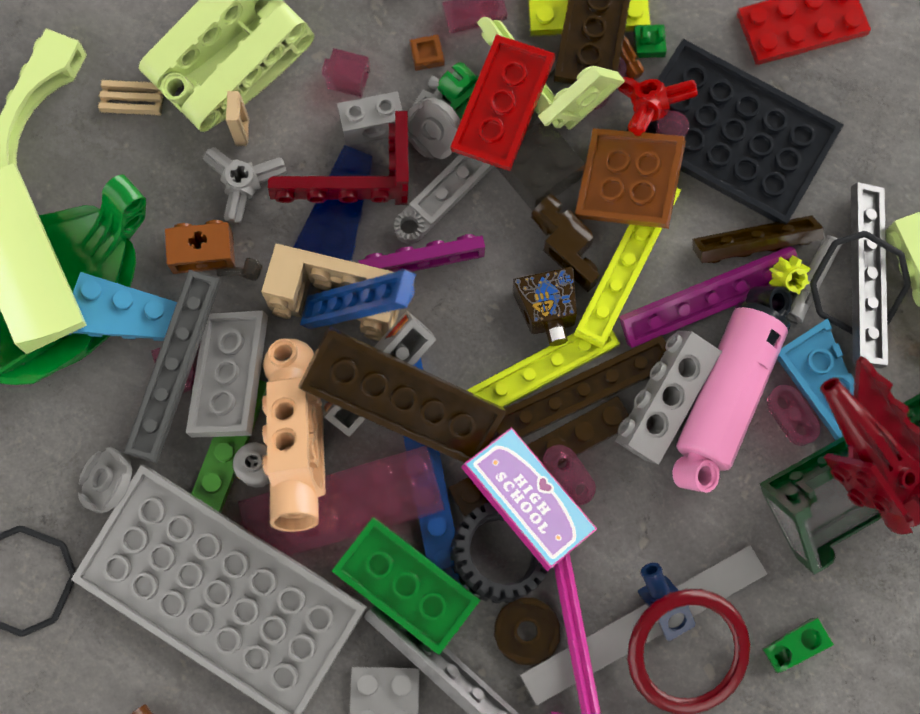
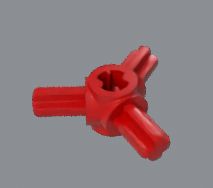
M625 76L623 77L625 82L618 87L619 92L631 98L634 115L628 124V130L634 133L635 136H641L651 121H657L665 117L668 110H670L669 104L694 98L698 95L694 80L665 87L664 83L657 79H648L639 83L633 78Z

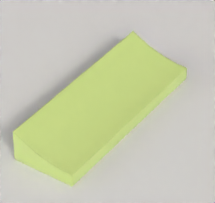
M12 163L0 168V310L14 343L23 352L28 354L87 326L21 174L16 165Z

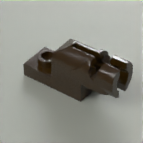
M550 193L531 213L533 215L531 218L537 223L546 236L550 235L545 240L543 251L562 269L572 267L574 280L589 292L597 284L600 274L597 272L598 268L590 259L586 257L583 259L581 256L592 245L594 236L591 230L571 210L560 213L562 203Z

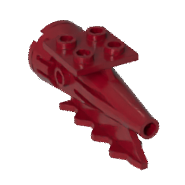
M860 356L856 361L853 395L838 378H830L820 387V391L825 396L849 447L848 458L827 453L823 458L831 468V475L842 483L847 490V497L852 503L858 507L866 506L878 510L887 528L894 533H914L911 528L920 525V428L908 418L909 408L891 393L893 386L891 381L879 374L866 357Z

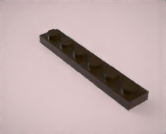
M660 335L506 408L507 412L496 430L498 437L512 427L522 439L650 378L651 369L661 360L666 351V341Z
M616 396L531 442L527 446L546 469L551 471L618 434L620 424L629 417V414L619 397ZM469 477L448 488L464 518L477 507L489 502Z

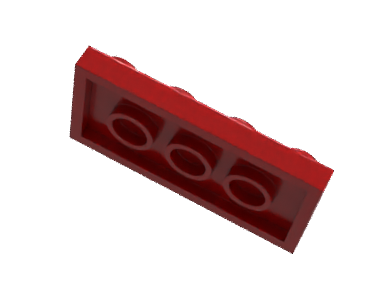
M767 0L741 7L736 13L756 66L867 36L871 31L859 0Z
M496 34L450 146L451 151L510 171L554 63L555 53Z

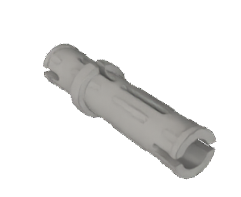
M824 236L809 265L811 270L807 272L808 281H811L831 243L837 239L836 237ZM842 244L837 246L817 281L818 290ZM810 283L800 291V295L794 294L791 310L785 316L790 322L802 324L810 305L814 302Z

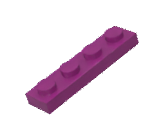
M466 234L458 237L456 241L446 243L442 240L432 241L426 244V247L417 249L402 247L397 249L395 253L387 255L372 253L365 256L363 260L358 261L359 264L396 272L405 269L413 272L485 257V243L483 235L475 237L474 234Z

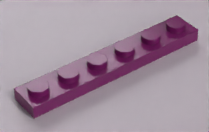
M790 246L619 316L627 345L631 348L636 347L660 335H665L746 301L747 294L753 287L771 286L769 282L773 278L769 269L779 262V257L787 261L790 260L792 255L797 257L796 249Z

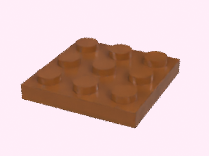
M593 128L575 211L576 217L578 219L669 229L686 143L685 137L642 133L641 136H635L634 133L629 131Z

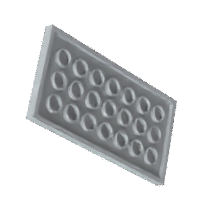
M141 465L137 470L125 496L112 511L71 578L72 581L275 714L304 713L368 607L146 465Z

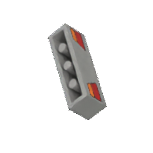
M406 310L374 347L414 365L437 339L425 325ZM327 401L321 406L324 417L348 437L365 420V418Z

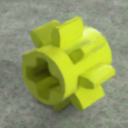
M792 255L789 261L779 257V262L769 269L773 278L769 284L771 286H783L789 292L792 291L800 295V291L810 283L807 272L811 269L801 264L802 260Z

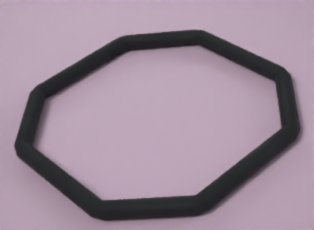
M861 231L834 240L810 281L811 292L819 317L825 320L828 318L830 323L852 334V327L823 312L816 284L838 245L865 237L898 256L904 286L887 314V326L890 324L911 286L904 253L868 231Z
M16 526L0 533V540L22 532L58 546L61 549L70 573V577L51 618L24 630L0 621V629L21 637L54 624L58 620L74 584L71 578L76 570L67 546L63 541L25 526Z

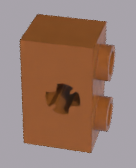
M209 220L204 225L193 226L189 223H179L174 225V228H165L167 265L173 274L188 273L189 270L199 272L236 268L233 231L228 222ZM200 242H204V243L201 244V248H200V249H196V248L199 247Z

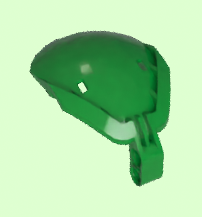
M123 174L113 177L103 187L100 209L96 206L82 205L39 215L72 293L80 272L131 288L136 268V252L130 239L145 220L146 198ZM0 310V384H34L56 371L82 360L110 336L102 335V337L88 336V334L72 333L26 354L14 343Z

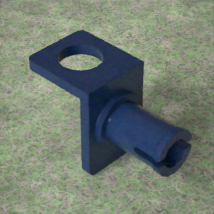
M658 563L646 564L641 569L640 574L646 586L639 589L638 594L648 607L663 596L679 591L667 576L663 575L662 567ZM688 605L675 608L658 620L667 641L673 640L696 625ZM678 613L684 614V620L681 625L675 628L668 626V622L673 615Z

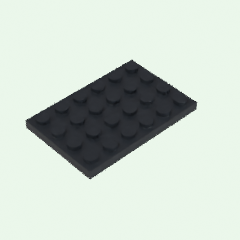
M683 38L658 80L663 82L665 87L694 80L698 95L694 98L669 104L670 110H668L667 115L660 120L651 121L643 133L684 136L686 143L680 169L682 172L773 222L787 225L844 124Z

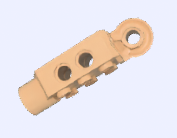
M298 339L276 340L269 347L263 362L264 373L268 379L266 383L267 395L262 397L263 411L267 416V425H264L262 428L263 440L267 445V455L263 456V469L265 475L270 480V524L275 529L288 532L304 531L315 527L319 523L318 497L326 494L322 402L319 397L299 389V383L314 356V352L307 343Z

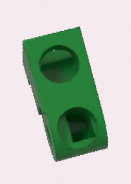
M811 618L787 632L785 636L765 646L763 651L776 673H780L832 647L834 643L819 618Z

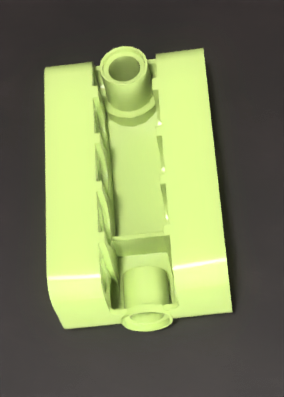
M199 0L142 58L139 63V70L201 132H205L226 119L227 91H239L245 105L282 74L312 44L314 33L307 23L283 0ZM184 86L183 92L175 96L177 89Z

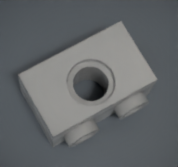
M398 91L337 103L346 146L388 138L389 122H395V111H402Z

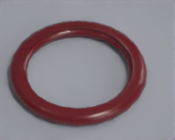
M683 589L663 596L642 613L634 625L628 642V667L636 689L647 702L660 710L673 714H696L714 708L723 703L737 689L744 678L750 656L748 628L742 615L733 604L717 593L704 589ZM687 605L702 606L720 615L728 624L734 641V656L730 669L724 679L714 689L701 696L678 698L668 695L651 681L646 671L644 662L646 639L654 624L664 614L675 608Z

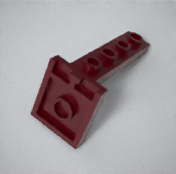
M395 111V122H389V176H272L268 179L270 200H276L280 203H291L294 200L322 203L326 199H339L343 203H354L358 199H370L375 203H385L389 199H395V205H408V111Z

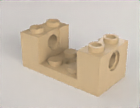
M275 244L261 292L274 315L290 319L291 315L301 316L310 283H313V286L318 289L327 291L332 288L393 273V271ZM399 309L358 318L361 321L360 331L365 333V337L380 341L396 323Z

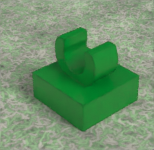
M664 24L634 26V48L637 58L666 56L667 47Z

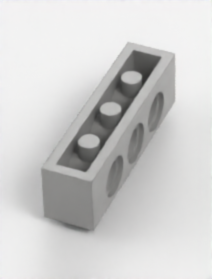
M677 330L668 339L663 357L651 369L650 380L645 389L637 394L634 400V408L629 417L620 424L618 429L619 435L615 440L616 443L641 459L658 465L722 352L692 331ZM681 360H683L684 370L680 374L678 366ZM667 388L669 391L668 399L664 402L662 395L664 390ZM650 416H652L653 425L651 429L648 430L646 425L647 420Z

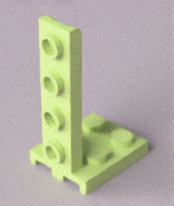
M482 17L477 22L483 31L481 33L483 39L490 46H492L496 34L515 40L505 25L499 20L492 21L488 17ZM594 65L587 67L577 75V81L573 85L562 89L556 95L553 94L545 83L535 112L539 115L538 117L544 126L552 123L555 128H562L565 125L568 130H571L625 81L616 71Z

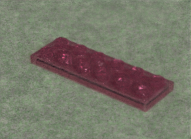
M427 446L325 475L326 494L318 497L319 523L308 530L288 532L273 528L270 524V492L238 501L244 528L287 556L357 537L373 517L385 526L390 527L445 511Z

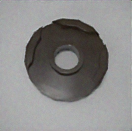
M522 597L509 602L500 610L494 625V638L498 649L507 659L520 665H534L545 661L555 652L560 641L561 626L556 614L547 603L536 598ZM527 621L535 625L537 633L533 640L524 641L519 637L517 630L522 622Z

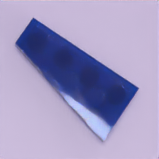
M344 144L329 176H370L373 158L369 154ZM326 199L325 202L315 203L293 248L352 262L358 228L362 218L364 199H358L354 203H343L339 199Z

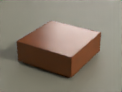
M439 34L409 40L415 71L445 66Z

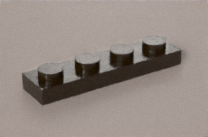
M813 215L790 219L787 225L774 222L693 238V251L702 263H718L722 259L748 257L752 253L778 251L782 247L792 245H809L813 241L824 239V228Z

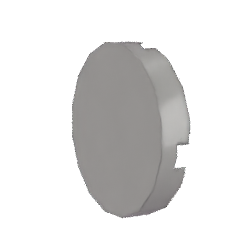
M436 98L422 99L408 111V139L413 147L423 156L430 159L434 157L445 159L454 153L451 151L450 146L459 127L460 118L454 109L443 100Z
M107 447L104 452L98 451L91 456L79 478L82 493L78 492V497L83 507L97 513H104L118 505L130 485L132 466L128 455L112 447Z

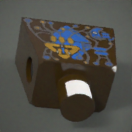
M568 267L513 279V295L531 334L546 332L550 346H559L566 343L568 339L565 328L574 326L577 316L573 268Z

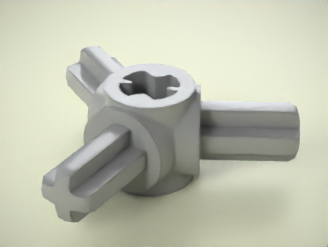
M215 147L208 149L203 156V161L221 175L220 180L226 185L225 193L229 196L224 220L230 224H241L246 201L252 198L257 189L261 188L260 183L268 181L272 176H283L287 173L284 161L280 157L253 166L252 162L246 163L238 159L232 161Z

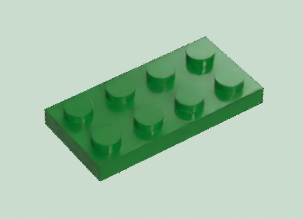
M375 517L369 521L332 570L334 574L438 655L441 654L481 601L476 595Z

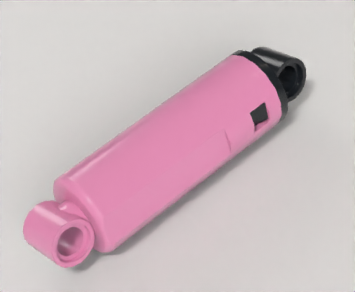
M783 286L753 287L747 294L746 302H740L735 306L718 345V349L722 352L697 395L676 443L677 450L683 455V457L676 461L672 471L673 480L678 487L704 493L711 492L718 484L719 471H727L732 467L790 329V322L785 316L791 310L792 297L787 288Z

